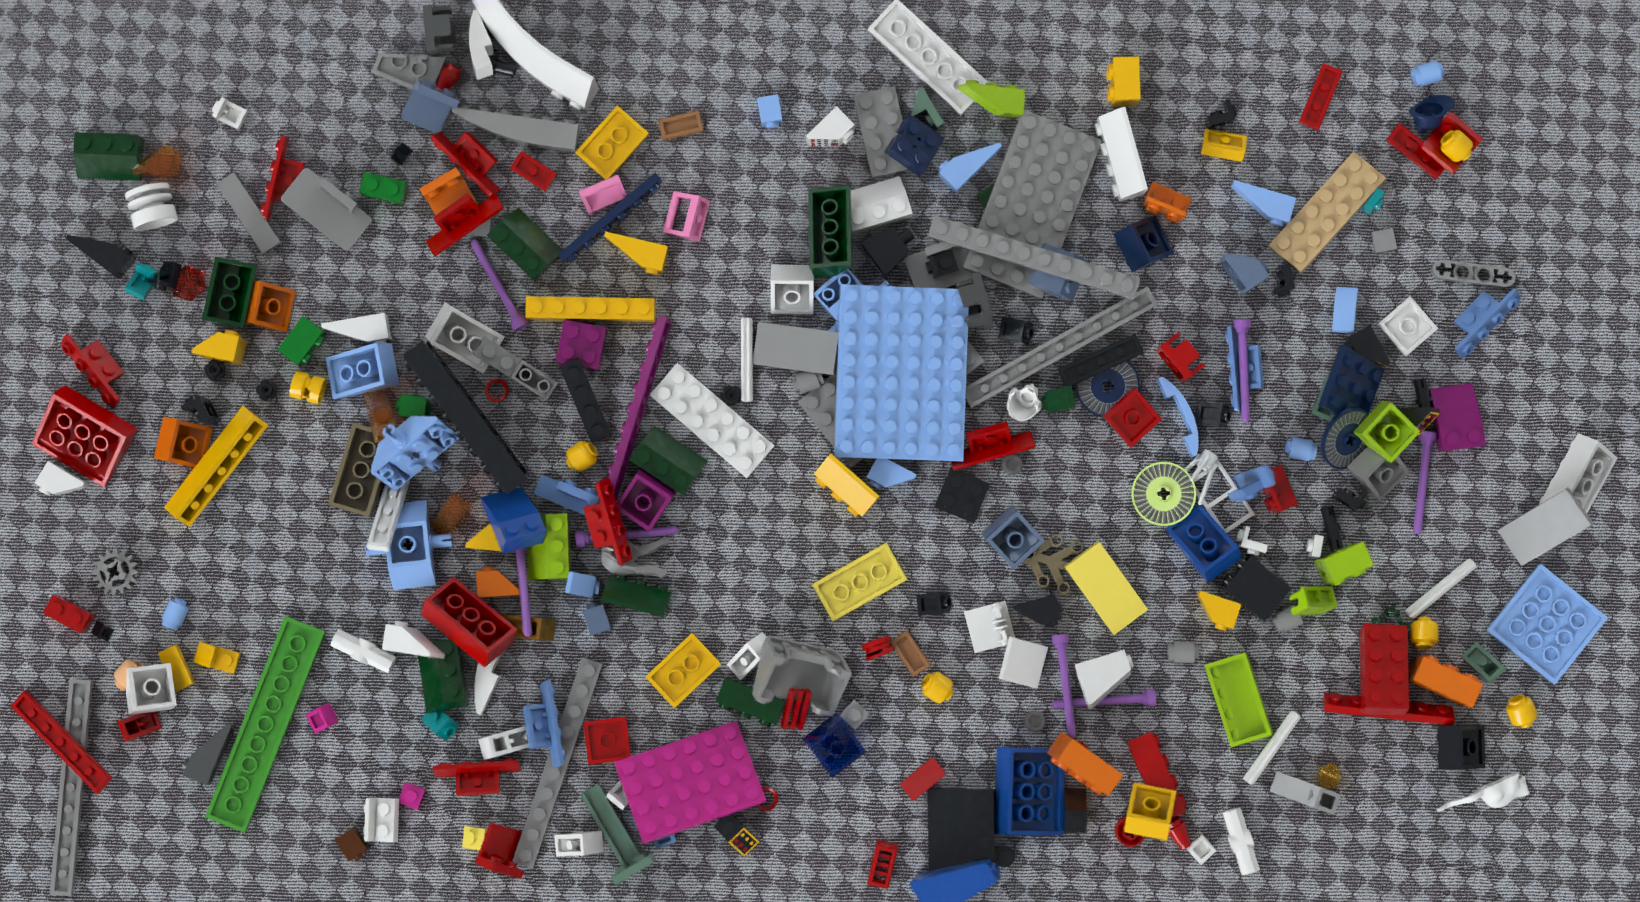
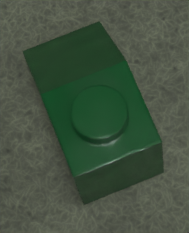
M1072 386L1044 392V397L1040 398L1042 410H1046L1047 415L1071 411L1075 408Z

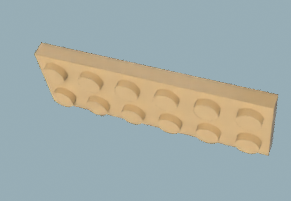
M1353 151L1268 245L1269 248L1302 274L1370 199L1376 189L1381 187L1386 181V177Z

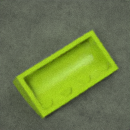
M1247 651L1205 664V670L1230 747L1273 735Z

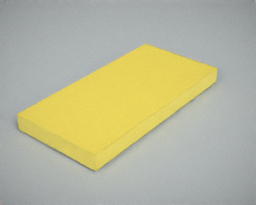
M1099 541L1064 566L1113 635L1117 634L1148 610Z
M886 542L813 583L812 586L831 620L835 621L908 579Z

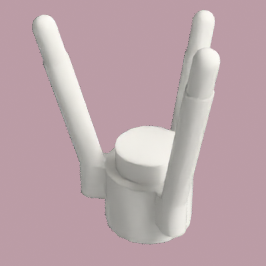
M1204 449L1201 454L1198 453L1194 460L1184 468L1188 472L1195 464L1198 466L1190 477V481H1193L1201 470L1207 472L1210 469L1198 501L1199 505H1202L1214 471L1218 467L1216 464L1218 457L1207 449Z

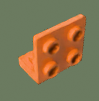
M457 168L419 188L435 215L467 193L477 203Z
M1152 182L1142 206L1146 207L1145 211L1157 215L1160 213L1166 216V220L1177 223L1178 221L1182 222L1186 217V211L1192 198Z

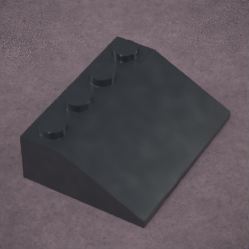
M993 788L928 789L929 871L984 859H990L992 863L995 862Z

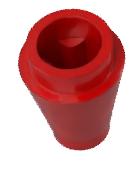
M448 62L446 66L443 65L436 87L442 90L444 88L450 90L461 78L460 75L463 71Z
M1180 816L1171 818L1169 836L1179 846L1180 850L1188 848L1192 843L1185 821Z

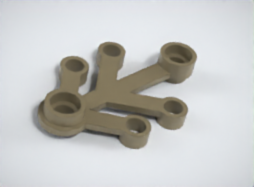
M1054 534L1033 552L1032 558H1026L1022 563L1030 565L1037 578L1036 583L1041 588L1047 587L1050 580L1048 576L1043 575L1038 562L1046 564L1057 584V591L1060 594H1067L1070 591V585L1064 581L1059 569L1066 571L1064 566L1068 562L1062 561V559L1073 553L1078 554L1082 552L1083 544L1080 541H1073L1070 546L1051 556L1041 554L1050 547H1058L1063 543L1062 536ZM1055 536L1060 538V543L1057 545L1052 542ZM1074 543L1080 544L1081 548L1079 551L1073 550ZM1041 577H1045L1047 579V583L1045 585H1041L1039 583V579ZM1065 584L1067 591L1061 592L1059 589L1060 585Z

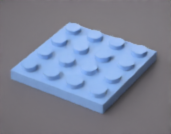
M1540 563L1485 631L1551 684L1555 685L1608 617Z

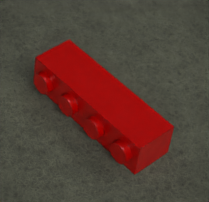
M1149 731L1126 741L1144 785L1176 791L1172 818L1185 813L1186 800L1183 794L1179 795L1176 787L1179 786L1174 774L1170 775L1167 769L1170 763L1165 754L1161 755L1158 748L1161 746V742L1157 734L1153 735Z

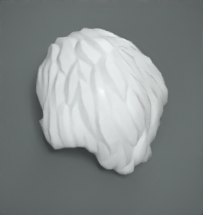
M1027 384L1020 390L1012 388L1007 401L1009 416L1022 422L1031 419L1041 410L1042 402L1038 398V388L1034 384Z

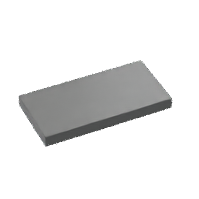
M758 322L752 364L835 375L838 356V332Z
M1568 487L1497 531L1518 562L1523 566L1588 528L1593 522Z

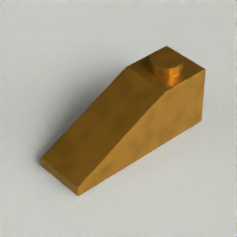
M500 614L517 628L516 638L554 641L556 620L531 617L532 634L527 637L523 634L522 616Z

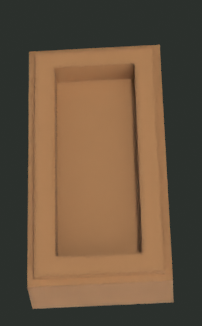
M699 110L658 120L663 141L704 132Z
M908 630L890 641V644L912 677H915L931 666Z

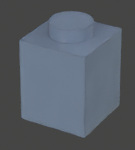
M598 602L587 605V610L582 611L591 636L613 629L604 604L599 605Z

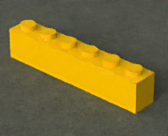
M526 296L525 318L534 321L655 322L656 300L654 298Z
M242 405L164 508L174 518L190 527L262 435L268 424Z

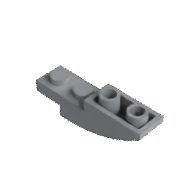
M485 336L473 353L476 357L546 401L558 384L552 378Z

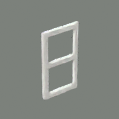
M1217 460L1216 464L1232 488L1209 504L1204 499L1202 505L1218 525L1228 533L1251 516H1255V512L1246 500L1242 503L1249 513L1224 529L1211 510V507L1226 498L1228 493L1238 488L1220 461ZM1210 469L1207 472L1203 471L1198 474L1193 481L1196 482L1208 474ZM1196 488V496L1199 499L1201 494Z

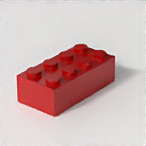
M452 577L427 597L423 604L421 615L484 668L514 642L517 628L455 577Z
M1364 623L1359 630L1361 714L1404 716L1409 710L1407 625Z

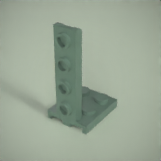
M599 783L580 794L621 864L620 867L613 871L615 874L611 877L615 885L654 863L656 858L652 852L648 855L645 852L640 854Z

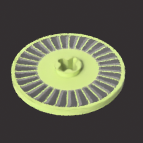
M1157 462L1145 467L1137 475L1132 486V502L1137 513L1147 522L1157 526H1171L1184 520L1192 511L1196 501V487L1194 481H1190V474L1181 466L1170 462ZM1162 488H1165L1166 492H1170L1166 500H1162V497L1157 495L1161 492Z

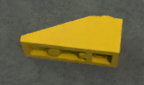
M605 232V238L642 269H645V273L657 275L658 272L663 273L669 250L668 246Z

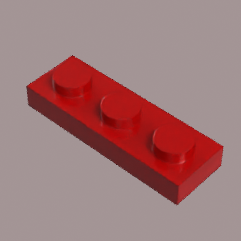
M1325 63L1322 64L1298 121L1299 124L1317 131L1319 130L1342 75V70Z
M1401 123L1396 126L1385 140L1433 179L1436 180L1445 170L1440 163L1421 148L1424 141Z

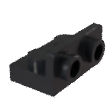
M194 395L187 398L185 404L181 406L183 411L194 412L199 422L202 421L210 425L221 422L209 398Z

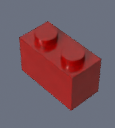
M52 594L42 613L80 634L88 632L96 617V614L56 594Z

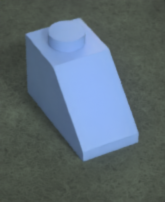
M877 458L867 479L870 480L868 484L880 490L881 486L888 488L914 480L917 474L888 459Z
M569 571L565 593L594 598L595 594H599L601 582H597L598 577Z

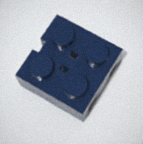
M910 114L903 119L896 131L898 135L892 138L885 153L920 176L927 170L945 138Z

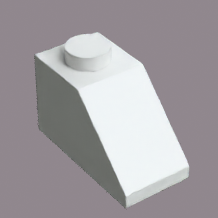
M47 461L35 481V484L40 486L38 490L48 496L51 493L60 495L89 486V483L50 461Z
M763 632L748 641L727 664L740 681L758 667L762 646L766 639V635Z
M602 831L554 835L556 857L583 856L604 852Z

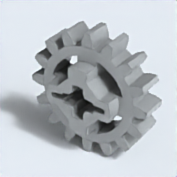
M115 548L113 554L110 550H106V556L99 554L100 562H93L97 569L91 570L92 573L97 575L93 578V581L100 582L97 588L105 587L104 593L107 594L112 590V595H117L118 590L121 594H125V588L132 590L133 586L131 583L138 582L134 577L140 574V571L135 570L139 563L132 562L134 556L130 555L127 557L128 551L123 550L120 554L119 549ZM117 557L113 563H106L108 560ZM126 563L129 567V573L127 572L125 567ZM113 568L117 569L119 575H115V573L112 572ZM102 571H104V573H105V576H106V579H105V580H104V578H103ZM125 580L122 585L115 586L118 581Z

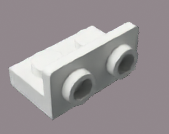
M366 798L364 805V841L398 842L399 799Z

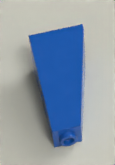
M984 859L919 873L909 885L920 902H965L998 882L1001 878L999 875L1001 871L995 862L992 863L990 859Z

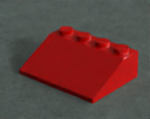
M64 385L53 393L32 445L100 486L105 487L130 447L138 428Z

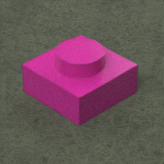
M405 782L399 797V803L419 810L426 789Z

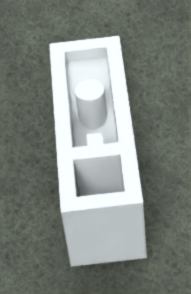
M385 313L321 323L322 328L327 331L370 344L376 342L386 343V341L392 340L388 315Z
M395 621V625L386 624L382 650L444 659L445 654L417 628L407 627V622Z
M526 726L478 739L484 760L529 747Z

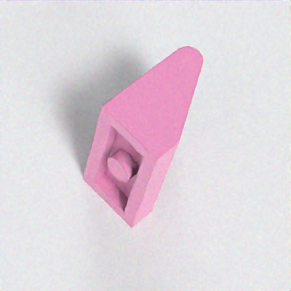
M618 175L579 190L589 215L619 203L627 197Z
M673 191L663 233L700 242L710 201L698 195ZM680 198L691 201L683 231L672 230Z

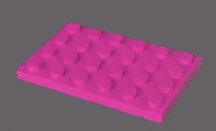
M737 721L614 762L643 845L766 802Z

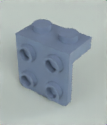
M417 79L401 113V117L405 121L433 133L441 132L451 108H457L459 99L452 90L447 88L442 90L429 80H424L423 82Z

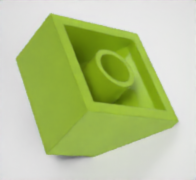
M1381 401L1353 431L1370 449L1389 463H1392L1420 433L1388 401Z

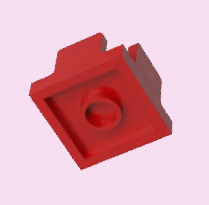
M1178 332L1155 351L1183 384L1202 369L1205 364L1202 362L1192 371L1189 370L1188 365L1199 357V353L1188 340L1183 341L1173 349L1170 344L1181 336Z

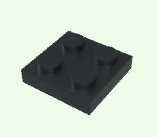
M950 467L934 507L974 524L990 483L961 471L953 470Z

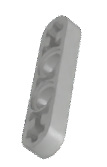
M1444 259L1436 261L1431 266L1432 276L1445 281L1507 288L1516 279L1514 271L1505 267ZM1443 264L1444 269H1451V265H1454L1452 277H1450L1451 272H1444L1442 275H1439L1440 272L1436 268ZM1463 266L1468 270L1466 278H1460L1457 275L1459 267ZM1481 269L1488 271L1489 279L1487 281L1479 279L1478 272ZM1494 271H1496L1495 275L1502 276L1505 272L1507 277H1510V280L1503 283V279L1496 278L1494 279L1495 283L1492 282Z

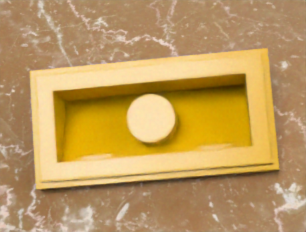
M1205 129L1201 154L1242 162L1246 152L1247 136Z
M178 644L158 653L162 664L171 663L175 692L196 683Z

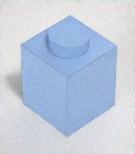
M778 94L757 98L762 126L770 129L778 127L779 123H783Z

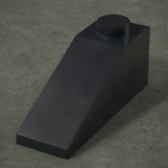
M71 235L66 236L69 242L118 279L124 276L136 260L131 256L133 252L125 245L119 247L113 243Z

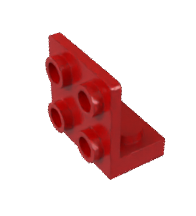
M1450 112L1443 119L1441 126L1436 128L1421 145V148L1440 163L1444 169L1454 174L1464 161L1453 162L1441 151L1440 141L1448 131L1460 130L1473 142L1472 152L1482 142L1483 138L1454 113Z
M1282 465L1271 469L1275 476V485L1260 490L1264 491L1267 498L1264 499L1267 510H1272L1273 514L1298 505Z
M490 823L475 864L493 872L522 879L524 870L518 868V863L512 861L522 831Z

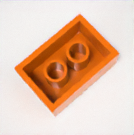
M1429 654L1415 657L1408 672L1409 682L1460 706L1473 708L1483 687V684L1478 682V677L1470 673L1461 674L1458 672L1459 668L1448 663L1441 665L1438 663V658Z
M1060 732L1047 751V754L1052 756L1051 762L1067 771L1068 774L1084 783L1085 786L1098 795H1101L1103 792L1109 796L1123 777L1122 773L1063 732Z

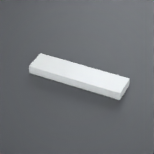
M410 480L396 491L385 484L367 542L368 550L389 552Z

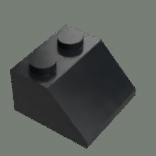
M1484 725L1438 726L1437 759L1439 769L1467 770L1485 768Z

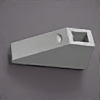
M1276 771L1269 790L1272 793L1335 815L1341 798V794Z

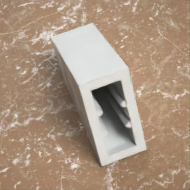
M1125 650L1075 664V672L1088 710L1093 709L1131 675V668L1134 665L1131 656H1126Z

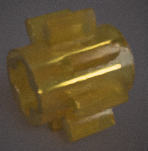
M1330 762L1327 763V766L1321 764L1315 778L1320 781V787L1327 790L1331 786L1337 787L1342 775L1341 772L1337 771L1338 765Z

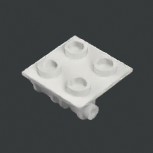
M1006 601L964 611L975 653L1005 646L1008 644L1009 637L1015 638Z

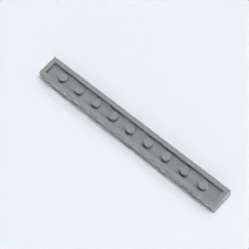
M935 215L928 237L1132 300L1135 298L1141 279Z
M1148 286L1136 292L1134 300L1129 298L1123 299L966 386L965 399L970 408L977 406L1156 307L1158 304Z
M584 657L581 659L558 726L562 731L561 746L565 751V761L560 767L553 768L551 754L549 753L513 858V862L522 866L534 868L603 666L602 663Z
M69 679L65 729L87 750L93 680ZM63 760L50 895L73 896L84 781Z

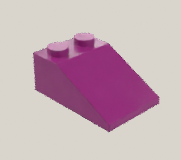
M1472 383L1429 389L1430 397L1433 400L1431 401L1432 408L1440 409V414L1433 420L1435 433H1437L1438 453L1485 446L1483 423Z

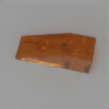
M384 390L363 393L374 443L380 442L385 438L383 435L385 427L391 431L387 425L392 424L395 426L392 407Z

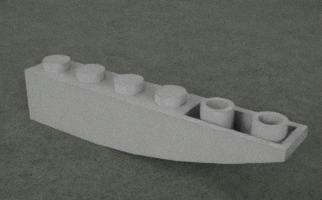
M458 105L456 109L452 107L451 111L455 116L479 129L506 140L537 148L573 153L577 151L580 127L578 124H575L576 121L563 119V122L554 121L555 118L542 116V119L533 118L534 115L521 113V116L512 115L513 112L501 110L500 113H493L489 108L480 107L479 110H471V107L467 105Z

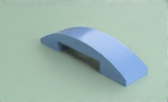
M1160 377L1156 381L1164 399L1173 396L1190 434L1182 439L1192 458L1198 453V431L1192 410L1180 391L1170 381Z

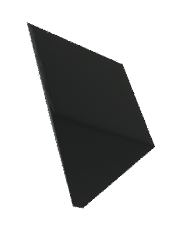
M402 143L394 150L391 159L402 166L413 150Z
M96 621L91 633L100 639L108 641L114 629Z

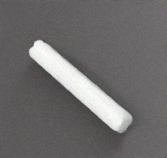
M742 318L741 401L752 402L753 320L752 318Z
M1467 559L1405 610L1408 617L1411 619L1416 618L1477 567L1472 559Z
M1294 711L1289 712L1243 777L1247 783L1253 785L1300 720L1301 716Z

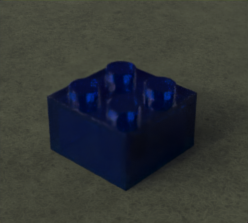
M837 713L802 739L831 778H834L866 753V750Z

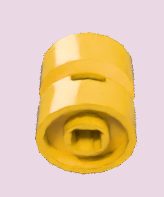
M296 371L290 385L289 397L298 400L306 398L307 402L320 405L325 394L327 379L315 375L311 378L308 373Z

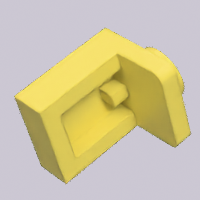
M464 826L462 848L480 850L487 829Z

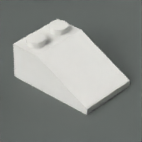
M444 303L425 336L433 346L483 374L489 364L473 355L484 336L499 346L504 339L503 335L447 303Z

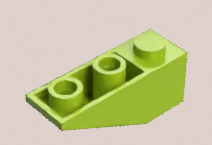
M966 80V83L958 86V90L995 116L1016 118L1024 115L1025 90L1017 89L1016 85L999 87L998 83L994 82L982 85L977 80Z

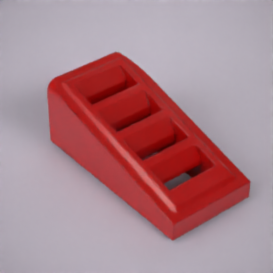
M877 839L867 885L888 889L898 851V844ZM880 850L889 851V852H891V854H890V853H886V852H882V851H880ZM878 857H880V858H885V859H889L890 861H889V862L881 861V860H878ZM876 866L888 868V870L884 871L875 868ZM874 874L885 876L886 879L874 878L873 876Z

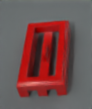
M789 688L780 725L782 729L787 730V727H789L790 730H795V728L803 730L812 693L810 689ZM795 694H797L796 701L793 707L791 722H788Z

